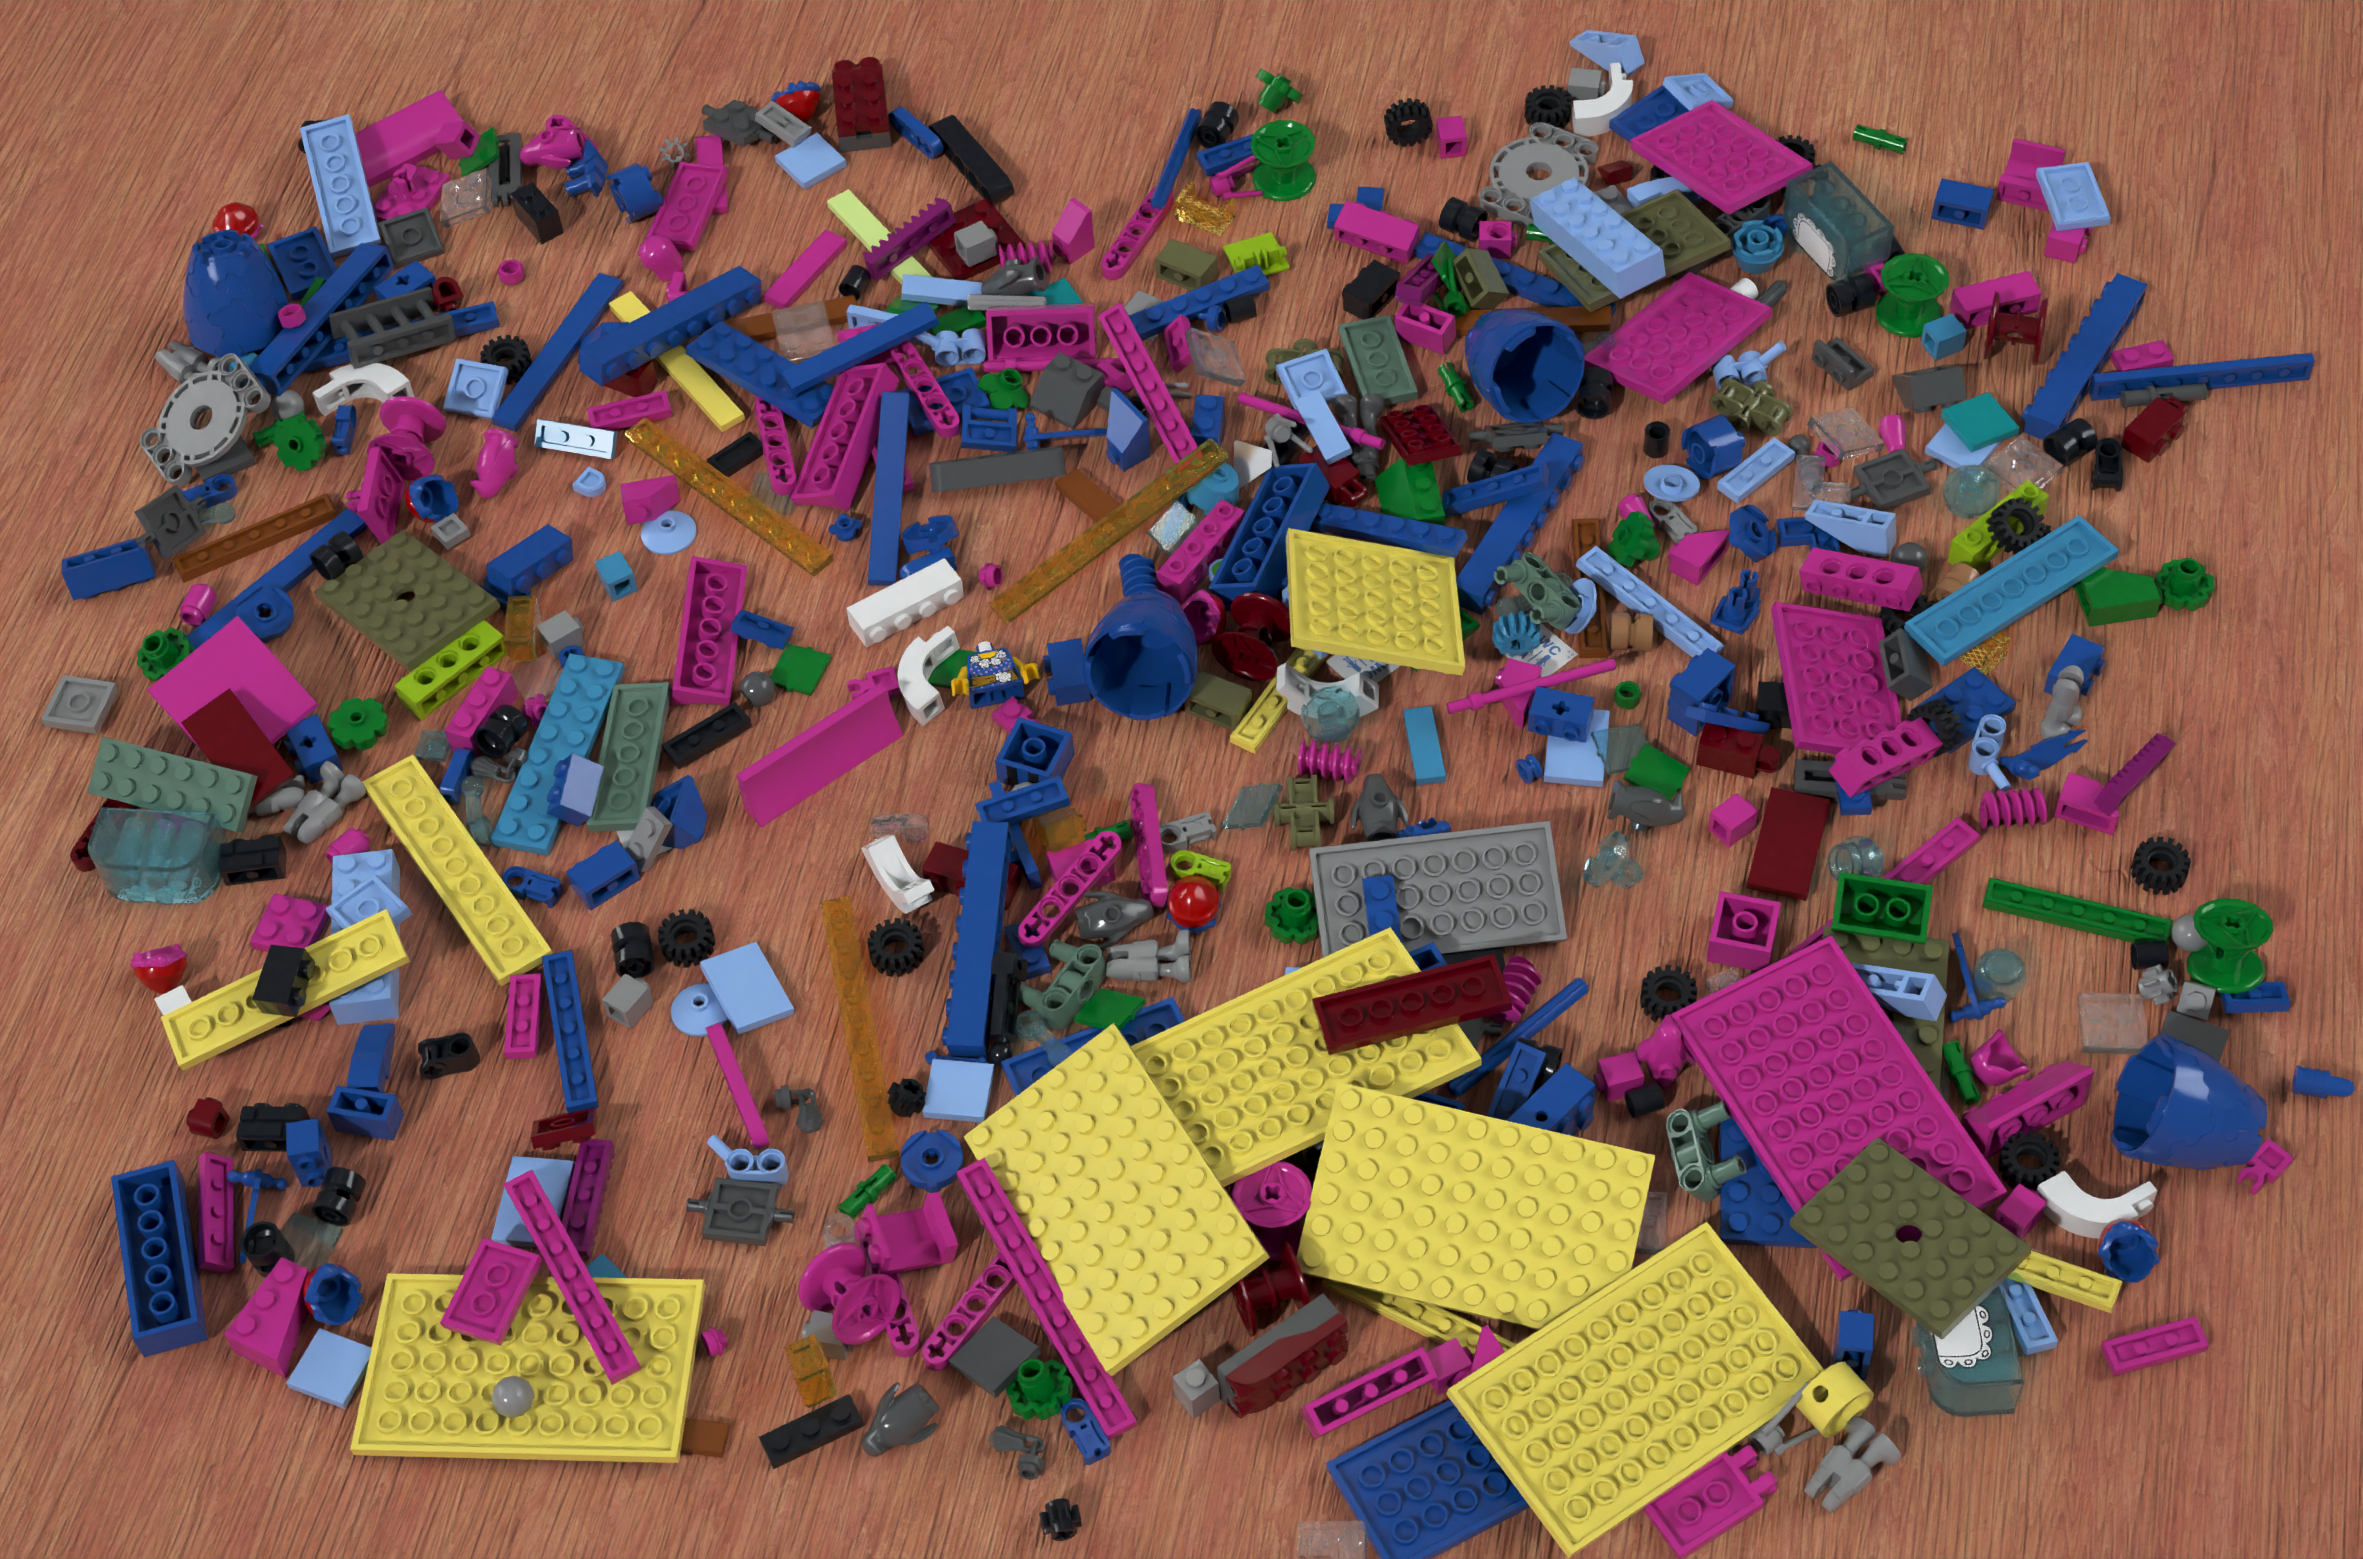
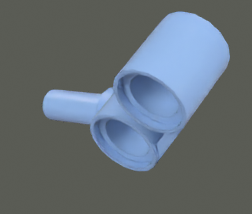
M977 328L965 330L962 333V338H959L952 331H941L936 336L925 331L914 336V338L931 346L932 350L935 351V361L941 366L979 364L984 361L986 356L985 334Z
M1779 341L1762 355L1757 351L1745 352L1739 356L1737 362H1735L1731 355H1724L1711 366L1717 388L1720 390L1723 380L1729 378L1748 387H1752L1754 382L1759 380L1766 382L1767 373L1765 369L1768 368V363L1787 349L1785 344Z
M1989 714L1982 717L1979 722L1970 750L1968 767L1977 775L1989 774L1999 790L2007 792L2011 789V784L1999 769V762L1997 761L2006 731V722L1998 715Z
M712 1135L708 1139L707 1144L725 1161L724 1165L727 1168L730 1179L778 1184L779 1188L788 1182L789 1171L785 1156L780 1150L766 1149L759 1156H753L746 1149L740 1148L732 1151L716 1135ZM741 1167H747V1168L744 1169V1170H740V1171L737 1170V1169H739V1168H741ZM772 1167H778V1168L775 1169V1170H771V1171L768 1170V1169H770V1168H772Z

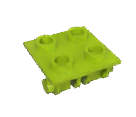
M1272 232L1222 246L1235 273L1255 265H1259L1265 276L1290 269L1285 258L1287 256L1285 246L1280 247Z

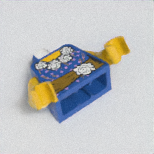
M987 641L981 642L976 646L977 653L970 654L967 657V665L961 668L957 678L951 680L952 696H956V694H966V696H969L971 709L1005 703L1012 696L1017 700L1025 699L1023 680L1024 684H1027L1032 679H1041L1036 663L1024 664L1017 657L1011 656L1008 649L1000 648L994 650L992 643Z

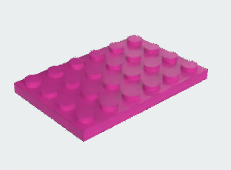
M1714 100L1630 140V149L1727 214L1736 212L1813 173V164Z
M1689 272L1584 356V368L1601 367L1612 374L1613 381L1665 404L1772 317V307Z
M1775 601L1771 607L1795 748L1838 754L1846 747L1850 749L1855 748L1858 743L1866 738L1874 739L1885 729H1889V731L1894 730L1902 720L1897 694L1887 688L1878 644L1879 641L1885 638L1882 619Z

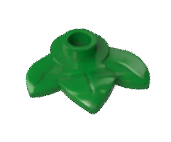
M1004 369L998 375L985 374L977 384L978 389L990 394L988 399L993 409L1008 410V408L1014 405L1024 410L1028 405L1029 397L1022 388V377L1014 369Z

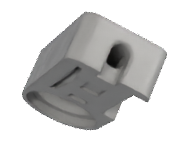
M1657 498L1650 503L1649 513L1657 525L1656 528L1659 531L1663 530L1675 543L1679 544L1685 535L1697 533V527L1672 501ZM1659 508H1664L1668 510L1669 513L1667 515L1661 516L1657 515L1654 511Z
M1208 812L1165 823L1159 827L1161 838L1165 834H1174L1178 837L1172 843H1166L1161 840L1164 853H1175L1188 849V845L1210 838L1213 841L1216 840V828L1212 824V818Z

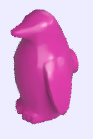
M568 125L546 129L521 149L520 159L524 164L537 168L538 164L556 170L564 169L570 165L571 160L578 157L584 158L585 140L579 130L572 129Z
M497 428L485 431L484 438L486 441L479 453L476 465L479 480H472L470 482L477 493L484 499L494 497L509 478L512 479L516 475L518 470V464L514 462V448H518L519 441L510 433Z
M1665 1015L1656 1032L1643 1040L1636 1050L1639 1065L1646 1060L1651 1077L1664 1090L1668 1089L1679 1076L1685 1061H1689L1692 1066L1696 1064L1695 1059L1683 1041L1679 1026L1674 1022L1671 1015Z

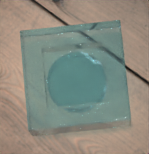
M422 730L415 752L417 759L446 762L450 745L445 732Z

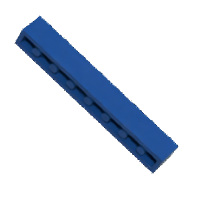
M361 243L303 306L306 320L295 328L284 327L249 366L269 395L281 396L333 338L329 314L361 306L373 293L374 287L380 284L395 268L387 246Z
M740 265L581 348L580 371L601 386L617 379L710 329L719 321L723 322L760 302L761 279Z
M2119 273L2116 274L2112 282H2106L2101 293V299L2096 298L2091 307L2090 316H2084L2079 327L2080 332L2072 335L2067 352L2062 351L2057 360L2056 369H2050L2045 380L2046 385L2044 387L2040 386L2037 389L2033 405L2028 404L2022 415V420H2025L2024 433L2044 440L2047 435L2057 429H2062L2068 423L2089 390L2093 374H2099L2142 306L2148 284Z
M1554 432L1548 439V444L1544 445L1532 465L1545 462L1550 469L1547 489L1507 501L1456 578L1460 607L1483 615L1488 606L1492 607L1494 605L1498 590L1501 586L1505 587L1507 583L1503 585L1498 584L1494 579V572L1499 566H1508L1515 560H1519L1526 547L1530 548L1532 546L1537 530L1545 526L1548 513L1551 509L1555 510L1557 508L1563 490L1567 491L1570 488L1573 475L1576 471L1580 472L1584 465L1583 443Z
M972 821V830L966 834V850H969L968 860L964 859L962 866L963 877L966 880L965 887H960L959 903L963 906L962 914H958L956 917V932L959 933L958 942H954L952 950L953 960L956 961L955 970H951L949 975V987L953 990L952 998L946 1001V1016L949 1017L948 1027H944L942 1033L943 1045L947 1046L950 1056L988 1057L990 1040L989 1018L993 1010L992 988L996 981V977L991 974L993 955L1000 951L1013 837L1008 822Z

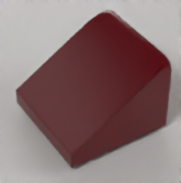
M1620 160L1599 166L1598 171L1609 187L1632 180L1633 167L1631 164Z

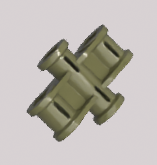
M1299 339L1294 343L1293 349L1275 348L1269 350L1265 357L1268 364L1264 375L1265 380L1274 385L1282 384L1279 376L1276 377L1277 364L1324 349H1317V345L1313 340ZM1327 349L1330 356L1333 357V363L1342 380L1343 372L1341 365L1343 364L1344 356L1339 350Z
M1725 379L1721 383L1719 392L1713 394L1709 400L1711 408L1715 412L1727 416V420L1736 432L1738 431L1742 434L1748 433L1752 427L1768 436H1777L1780 434L1784 422L1790 420L1793 416L1792 408L1786 402L1774 398L1775 391L1773 387L1761 380L1754 382L1750 388L1734 379Z
M1312 775L1311 778L1297 779L1287 776L1289 803L1274 801L1275 827H1280V824H1290L1291 851H1296L1298 847H1321L1319 822L1334 824L1333 798H1328L1327 801H1318L1317 775Z

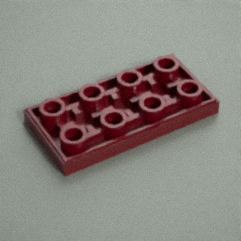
M1418 405L1413 410L1406 412L1400 410L1390 411L1387 413V416L1379 418L1380 427L1407 466L1462 455L1460 444L1433 407L1429 405Z
M230 688L181 722L213 765L258 776L249 810L297 777Z
M1771 787L1747 881V889L1807 901L1830 806V799Z

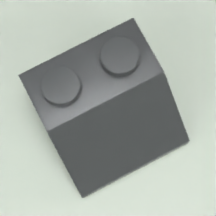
M1059 352L1043 369L1031 399L1030 408L1074 430L1097 405L1101 391L1105 388L1104 374Z
M1941 365L1892 375V381L1905 409H1915V413L1932 411L1931 406L1940 404L1942 408H1948L1958 404L1960 400L1967 399L1962 366Z

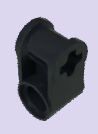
M2103 438L2097 442L2094 452L2090 488L2091 490H2096L2097 487L2111 488L2115 492H2120L2123 481L2122 447L2113 438Z
M463 1032L439 1038L425 1039L418 1044V1053L422 1057L419 1072L426 1079H437L450 1074L468 1072L476 1068L480 1062V1055L472 1038Z

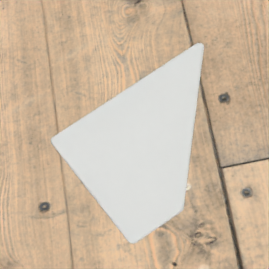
M1235 440L1233 468L1238 474L1239 488H1241L1272 467L1271 450Z

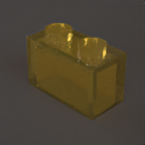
M1069 805L1032 817L1039 841L1052 853L1086 842L1083 833L1087 831L1085 820L1082 814L1078 815L1076 809L1071 808Z

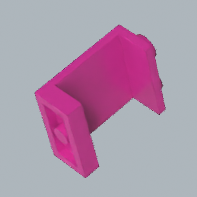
M2014 138L2005 172L1999 180L1996 200L2048 211V206L2036 178L2037 168L2063 165L2066 149Z
M939 1192L927 1194L922 1209L877 1216L873 1204H867L863 1217L859 1220L861 1236L863 1238L866 1237L869 1244V1259L872 1264H876L879 1274L887 1275L953 1263L958 1242Z

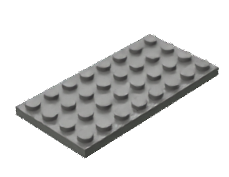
M1550 821L1309 849L1322 958L1369 937L1362 878L1393 875L1402 944L1407 952L1432 942L1435 943L1441 954L1567 941Z

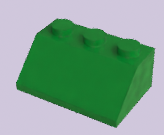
M1400 458L1377 476L1375 486L1382 514L1445 526V513L1432 461L1407 466L1404 460Z
M1839 872L1831 931L1925 945L1933 886Z

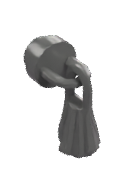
M519 747L509 750L505 757V760L509 763L508 767L497 764L486 755L483 757L479 756L470 763L471 773L474 777L490 778L503 783H511L516 778L517 770L521 769L522 764L526 763L528 752ZM501 771L506 772V778L499 776Z
M783 1085L781 1089H775L776 1108H782L783 1111L791 1110V1104L799 1103L796 1125L800 1128V1131L813 1133L821 1129L824 1120L818 1110L814 1090L809 1088L790 1090L789 1085ZM799 1094V1099H791V1095ZM811 1098V1103L806 1104L805 1102Z
M1003 1425L996 1426L989 1437L992 1447L997 1452L1021 1451L1030 1453L1019 1456L1017 1469L1021 1477L1029 1480L1037 1479L1038 1475L1042 1474L1045 1465L1044 1460L1037 1456V1453L1044 1449L1043 1439L1037 1436L1018 1433ZM1026 1440L1033 1442L1031 1447L1024 1446Z

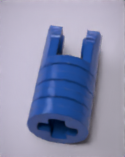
M2300 1065L2295 1067L2292 1080V1093L2294 1094L2299 1093L2305 1096L2310 1095L2311 1097L2325 1099L2327 1095L2348 1097L2356 1090L2351 1080L2330 1076L2329 1070L2313 1069Z

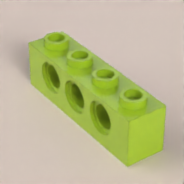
M2029 480L2025 481L1951 540L1947 562L1951 565L1964 563L1978 571L2005 549V546L2000 549L1996 546L1999 543L1997 539L1992 542L1990 537L1994 535V532L1988 533V527L1992 525L1988 523V518L1992 516L1990 515L1992 511L2012 498L2016 500L2020 497L2024 498V503L2028 500L2033 502L2030 507L2034 508L2037 506L2040 509L2036 512L2037 515L2043 514V517H2045L2050 495ZM2014 516L2009 517L2010 528L2014 533L2020 535L2024 530L2023 524L2018 518Z
M482 620L394 685L400 703L423 721L481 676L487 666H494L509 654L504 635L488 622Z

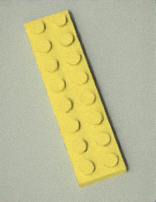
M387 909L304 948L315 961V974L309 980L306 989V1000L304 1005L300 1007L298 1015L410 962L391 914ZM262 969L161 1017L177 1063L183 1071L294 1018L262 1013L252 1001Z

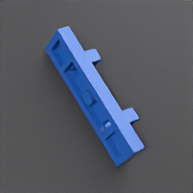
M1000 780L989 784L992 798L1005 794ZM1018 822L1009 825L1013 835L1012 846L1014 849L1010 854V863L1019 865V871L1024 872L1031 891L1042 887L1039 871Z

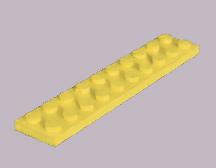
M414 755L362 781L367 789L368 796L501 987L510 982V975H523L543 963L542 956L553 954L551 948Z

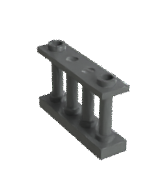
M431 287L329 314L333 339L345 336L349 339L347 345L350 363L354 369L456 340L452 316L449 313L439 316L434 314L435 309ZM423 315V317L425 318V320H421L414 323H411L408 320L409 318ZM398 322V324L400 325V327H396L389 330H385L383 327L384 325ZM370 329L375 333L361 338L357 334Z

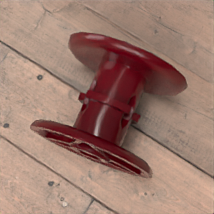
M1995 291L1986 333L1984 359L1990 356L1993 339L2009 341L2013 346L2016 343L2033 345L2032 364L2037 366L2045 329L2048 298L2042 300L2037 318L2023 316L2019 311H2016V315L1998 312L2000 294ZM2018 333L2023 338L2009 337L2007 334Z
M1260 593L1240 594L1231 603V614L1240 628L1237 632L1228 631L1218 635L1212 642V653L1218 663L1238 677L1251 681H1266L1275 677L1277 667H1279V660L1270 648L1272 642H1283L1291 639L1289 609L1282 602L1271 596Z
M1286 1240L1282 1241L1279 1246L1282 1267L1267 1271L1265 1268L1260 1269V1274L1246 1279L1242 1278L1230 1287L1237 1310L1250 1337L1257 1333V1321L1254 1310L1271 1305L1272 1309L1278 1307V1302L1292 1297L1298 1310L1310 1303L1301 1268L1290 1244Z

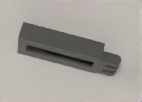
M520 133L497 135L500 143L505 142V145L499 146L498 144L500 157L488 164V190L493 208L499 207V200H502L503 206H509V200H511L510 193L524 186L523 162L520 159L523 143Z
M1795 759L1793 792L1830 799V803L1839 804L1835 778L1828 771L1834 762ZM1906 772L1869 789L1872 806H1884L1885 799L1904 800L1906 798V790H1904L1906 789Z

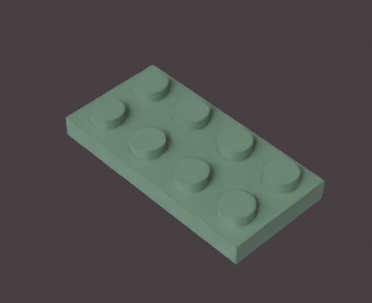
M1390 314L1338 325V334L1361 399L1367 394L1376 393L1384 398L1385 406L1418 399V391Z

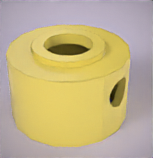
M1838 1362L1821 1372L1802 1391V1398L1796 1404V1407L1825 1438H1829L1846 1429V1423L1853 1416L1860 1417L1873 1400L1874 1393L1845 1362Z

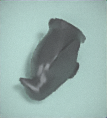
M1039 257L1032 258L1025 265H1021L1019 259L1005 261V266L996 270L982 284L981 292L984 295L1027 296L1035 290L1039 292L1045 291L1047 289V278Z
M1369 774L1363 781V790L1351 811L1352 830L1356 829L1357 821L1360 819L1367 842L1396 839L1398 817L1401 818L1405 827H1408L1409 824L1405 807L1401 800L1392 792L1381 774Z
M1616 781L1609 798L1607 819L1613 820L1618 815H1623L1631 821L1629 827L1640 831H1647L1648 826H1666L1681 822L1686 816V811L1683 805L1682 794L1679 792L1673 800L1669 801L1657 790L1642 786H1625L1623 782Z
M1108 891L1085 893L1084 897L1096 898L1098 901L1075 910L1081 939L1107 938L1106 941L1098 945L1100 949L1119 943L1127 936L1131 929L1147 922L1153 916V907L1148 900L1142 898L1128 899Z
M897 1382L884 1393L877 1406L871 1426L862 1440V1448L865 1453L877 1457L892 1447L922 1442L936 1430L937 1423L924 1426L939 1411L940 1407L921 1384L917 1382L894 1397L900 1386V1383Z

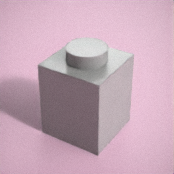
M1571 68L1567 92L1568 96H1571L1572 105L1574 100H1592L1604 96L1606 82L1601 81V70Z
M982 220L954 232L956 252L968 267L997 255L995 244L998 240L993 229H988Z
M566 610L536 626L541 644L555 661L559 660V654L565 647L571 645L582 647L585 645L582 636L585 630L582 623L577 617L572 618Z
M624 974L602 999L607 1016L629 1029H632L654 1004L650 993V986L641 978L634 979L627 974Z
M813 1310L810 1321L804 1323L802 1330V1340H805L808 1354L846 1361L851 1345H846L836 1338L832 1329L833 1313Z
M1200 1359L1172 1377L1174 1395L1193 1419L1220 1401L1219 1383Z

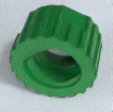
M1625 681L1616 686L1614 701L1618 707L1630 710L1639 705L1641 698L1639 685L1632 681ZM1626 693L1633 694L1632 697H1624L1622 695Z

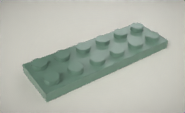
M669 682L614 685L598 763L604 767L592 815L586 824L589 832L635 830L645 808L651 807L672 692Z
M102 736L87 793L243 833L258 776Z

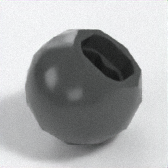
M1907 542L1894 550L1891 562L1919 567L1921 574L1926 570L1928 555L1919 544Z
M755 671L745 675L740 683L739 690L754 707H762L770 703L774 698L776 687L775 682L768 674Z

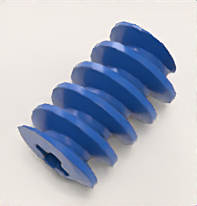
M1127 554L1121 558L1119 569L1124 598L1145 589L1158 590L1156 571L1154 570L1155 564L1152 559L1139 554Z

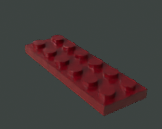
M1495 954L1312 999L1313 1008L1328 1055L1513 1010L1512 1000Z

